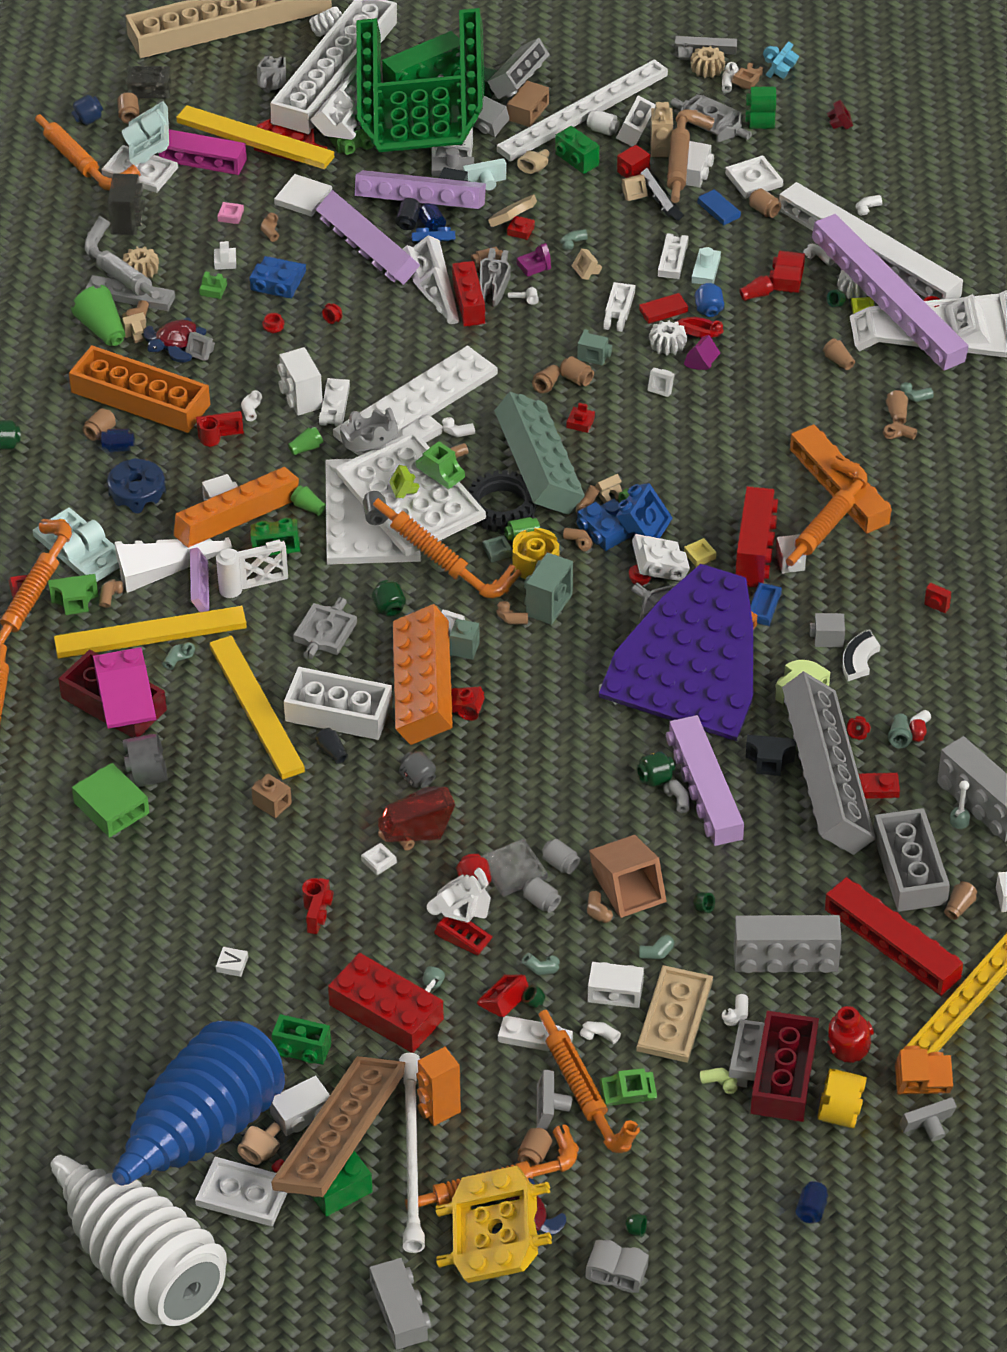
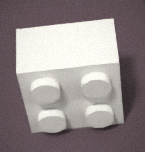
M305 347L279 354L280 364L277 365L279 375L281 376L279 388L282 394H286L289 407L294 408L297 415L322 409L321 374Z

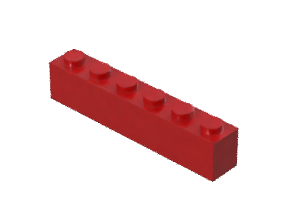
M846 877L826 894L825 910L828 913L840 915V922L940 996L961 979L963 962L958 956L951 954L941 947L936 940L926 936L917 926L911 925L898 912L892 911L879 898L873 897L866 892L858 883H854Z

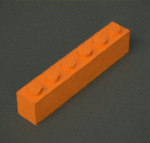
M813 424L791 434L790 451L831 496L834 497L839 490L847 491L853 484L854 479L831 468L832 460L836 455L845 457L840 453L838 447L827 439L825 433ZM867 482L865 488L860 489L855 494V504L847 512L866 534L890 524L892 512L889 502L884 500L878 494L876 488Z
M282 467L175 514L174 536L189 548L292 502L291 496L298 487L299 478L286 467Z

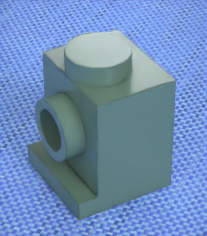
M584 329L578 342L577 359L603 366L606 358H610L613 346L608 344V337L590 334L589 330Z

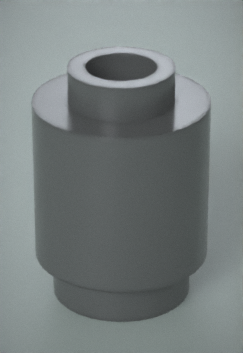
M379 491L366 493L362 501L366 521L371 525H381L388 520V517L373 506L377 498L386 504L385 497Z

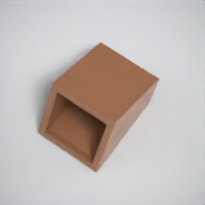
M636 835L589 850L593 873L620 918L667 902L659 857Z

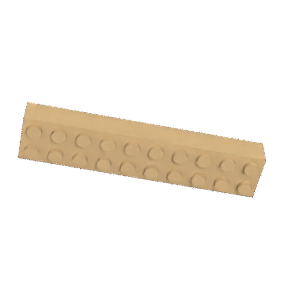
M186 0L126 15L127 35L139 57L144 58L320 14L332 8L331 0Z

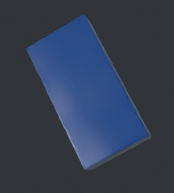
M715 189L698 197L697 203L723 226L741 216V212Z
M764 583L758 584L750 605L751 611L757 614V624L770 625L781 596V587Z

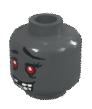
M420 751L415 753L409 752L401 759L400 775L410 786L425 788L435 779L436 766L425 753Z

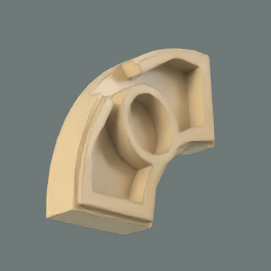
M533 194L494 214L488 219L490 226L494 227L510 221L516 215L533 208L537 202L535 195Z

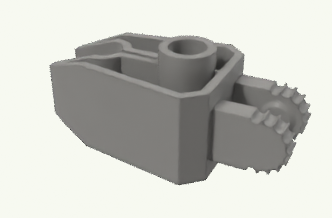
M265 56L257 65V85L260 88L266 87L268 90L283 88L286 84V57L274 59L273 56Z
M490 248L488 258L480 261V287L484 302L486 296L491 294L492 291L493 307H495L502 299L509 282L511 266L507 262L509 254L507 250H503L501 260H496L495 248Z

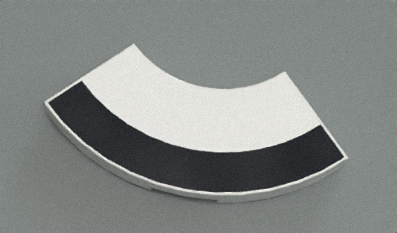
M870 629L854 637L844 651L843 673L847 682L869 675L870 669L867 662L873 654L880 651V644Z

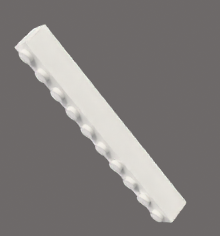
M796 182L780 194V212L812 231L814 222L836 214L912 290L925 298L936 296L941 300L961 297L963 279Z

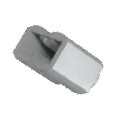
M596 1240L586 1266L585 1278L598 1284L612 1285L626 1292L639 1293L648 1267L649 1255L639 1248H622L611 1240Z

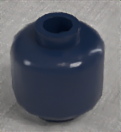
M87 94L73 102L74 111L71 113L77 123L81 121L82 124L87 126L100 119L102 116L101 112L104 110L96 96L92 97Z

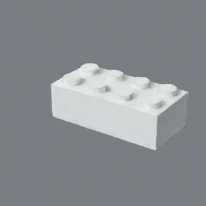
M298 667L284 700L285 721L322 729L331 728L337 732L379 740L392 707V685Z

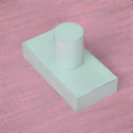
M504 158L463 166V171L468 172V181L486 183V190H493L496 187L497 181L506 180V162Z
M709 247L699 249L692 274V283L714 284L721 259V251H716Z

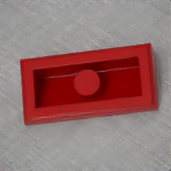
M504 975L477 1001L478 1006L497 1016L505 1017L522 1000L524 991L529 987L525 975Z

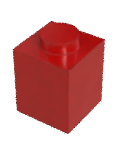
M637 145L617 155V172L625 178L641 175V172L646 168L650 170V154Z

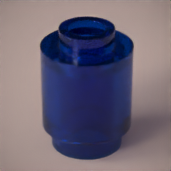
M426 203L421 206L419 218L425 228H429V232L438 231V227L446 226V219L436 205Z
M107 429V431H102V450H108V452L130 451L131 447L135 446V435L130 433V429Z
M812 1181L802 1188L796 1207V1214L803 1222L812 1224L821 1221L828 1200L826 1186Z

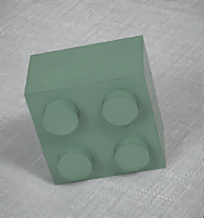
M547 552L544 558L537 562L535 571L526 578L524 583V589H526L524 605H526L528 617L550 625L553 624L573 594V561Z

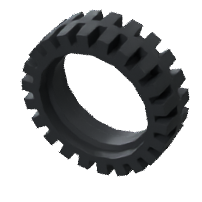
M496 470L493 471V475L487 472L484 474V478L479 476L477 481H473L471 487H469L468 492L486 512V518L476 523L478 526L482 525L485 530L491 527V532H497V529H501V533H505L504 529L508 526V521L527 517L533 519L536 504L532 501L522 475L520 474L517 477V472L512 471L511 474H508V470H503L502 474H499V471ZM510 491L523 498L524 503L515 510L498 512L485 508L480 504V500L492 492Z

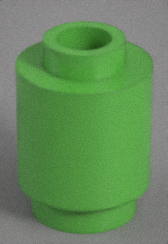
M531 517L508 521V526L504 529L506 539L511 540L513 544L515 536L521 531L527 530V532L534 531V528H540L537 518L532 519Z

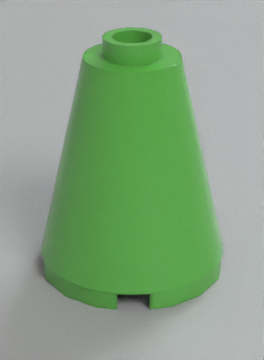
M100 285L101 288L97 289L94 286L89 287L74 299L75 305L74 307L71 306L72 314L108 346L121 344L125 337V330L111 291L104 285Z

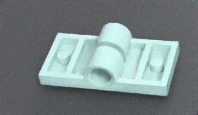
M164 101L129 121V126L122 130L123 137L129 145V160L135 166L139 163L147 162L152 155L157 152L162 153L169 146L168 107Z
M70 507L50 519H64L72 528L70 541L64 544L57 557L80 576L95 574L96 581L98 582L120 568L116 558L115 545L105 537L103 528L96 520L86 522ZM39 526L33 529V536L50 550L58 536L41 533Z

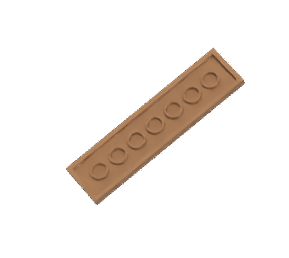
M357 1056L272 1179V1189L286 1193L323 1197L402 1079L405 1062Z

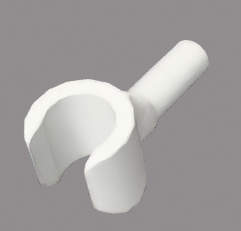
M534 287L528 288L526 292H508V298H526L527 303L531 305L539 302L537 290Z

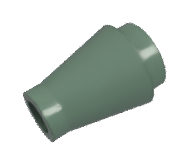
M904 714L894 716L888 734V740L895 748H905L912 741L908 718Z

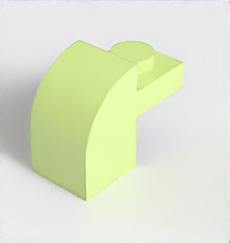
M809 660L789 662L785 665L784 676L780 677L775 685V700L781 704L785 703L782 687L803 671L829 686L830 671Z

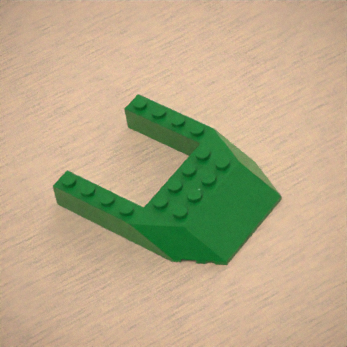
M480 8L459 10L461 75L381 83V34L377 18L356 20L357 120L378 152L462 145L483 110L484 53L483 23Z

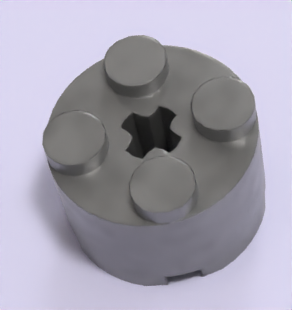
M149 734L123 740L125 754H129L128 757H124L127 772L132 771L130 780L137 787L161 783L167 780L166 763L163 760V749L158 734Z

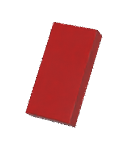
M680 293L640 304L639 311L647 323L650 324L688 312V305Z

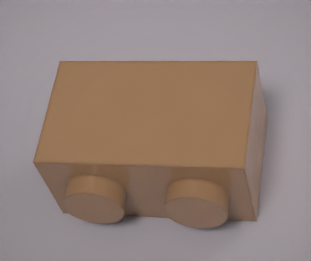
M526 81L522 87L518 88V92L508 101L506 107L509 121L531 127L549 104V87Z

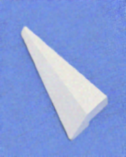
M357 66L349 72L310 119L324 136L349 140L356 136L354 127L357 126V121L355 120V115L357 114Z
M428 235L414 247L405 246L403 250L420 264L419 268L411 276L414 284L429 301L433 302L438 312L445 316L449 324L458 323L459 318L440 241Z
M229 537L225 538L224 541H212L209 538L189 548L178 539L157 540L156 543L144 544L142 541H135L134 544H123L121 541L114 542L121 581L127 593L190 567V549L198 547L207 560L215 557L220 550L232 549Z

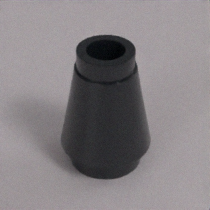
M325 728L316 735V746L335 761L336 764H340L348 758V754L335 730Z

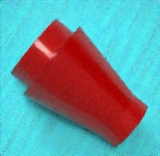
M760 275L743 288H740L739 292L742 299L746 301L748 299L769 296V293L773 292V285L767 275Z

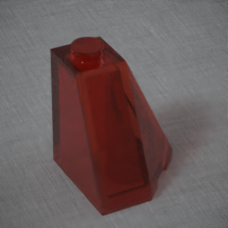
M425 787L385 806L382 816L378 820L379 830L383 833L386 842L441 840L454 810L455 802L448 787Z

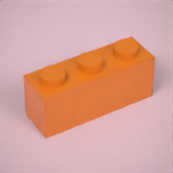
M446 1047L418 1060V1073H416L419 1082V1088L417 1089L419 1096L418 1110L424 1119L428 1118L431 1124L436 1126L461 1112L460 1065Z

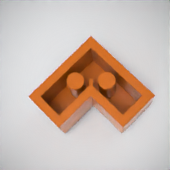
M915 1045L906 1046L904 1050H900L895 1062L897 1095L951 1092L953 1088L951 1055H944L943 1052L928 1053L927 1049H920V1046Z

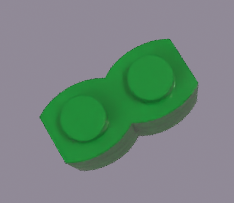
M751 87L750 93H746V106H749V110H745V122H749V129H775L776 87Z

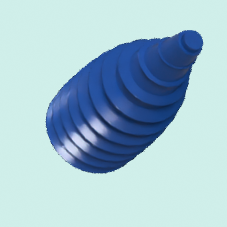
M216 1021L206 1025L197 1036L191 1039L187 1047H184L177 1057L167 1065L165 1071L156 1079L154 1086L146 1093L144 1102L138 1107L136 1112V1120L131 1126L130 1138L126 1143V1151L121 1155L118 1164L113 1170V1180L120 1186L129 1185L144 1175H150L153 1170L166 1171L170 1166L179 1168L185 1166L188 1161L200 1160L205 1153L214 1152L221 1144L230 1141L235 1134L242 1132L248 1123L255 1121L262 1112L272 1105L274 1096L281 1094L285 1084L282 1060L271 1040L259 1029L245 1022Z

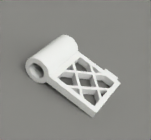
M276 540L266 543L265 546L239 552L226 548L220 550L216 555L219 593L226 598L237 597L241 594L242 589L288 579L287 554L284 541ZM280 551L274 559L268 557L272 552ZM257 557L252 564L245 562L246 558ZM263 561L269 563L263 570L258 568ZM275 567L282 570V572L270 573ZM252 572L258 574L255 578L247 580V577Z

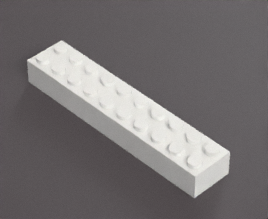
M354 0L270 103L271 123L309 134L311 128L315 127L310 119L349 72L357 66L356 20L377 18L382 42L397 23V3L388 0Z

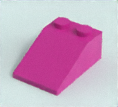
M142 648L93 656L95 675L107 728L156 720Z

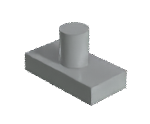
M448 148L446 150V157H432V177H439L443 167L463 171V166L474 164V157H459V150L457 148Z
M543 1070L537 1083L536 1128L547 1130L554 1116V1109L570 1111L572 1096L554 1093V1071Z
M953 1097L905 1113L899 1123L903 1133L924 1126L932 1142L940 1140L946 1135L940 1120L951 1117L957 1106Z

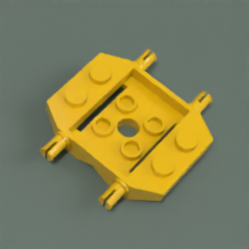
M518 1166L463 1177L452 1201L448 1204L436 1206L438 1217L453 1214V1252L437 1256L436 1262L438 1267L456 1266L463 1279L468 1283L524 1272L538 1255V1246L552 1244L551 1234L547 1232L538 1235L534 1222L537 1211V1195L550 1193L549 1183L531 1184ZM520 1196L519 1200L504 1201L500 1204L486 1207L480 1206L472 1209L473 1205ZM498 1223H502L500 1231L492 1234L493 1227Z

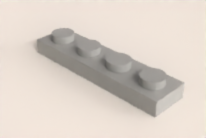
M92 275L85 288L86 290L94 286L97 289L101 288L100 285H104L111 291L114 301L138 305L140 300H145L149 303L148 308L169 311L175 299L174 290L153 287L160 293L157 299H153L148 294L138 295L116 279Z

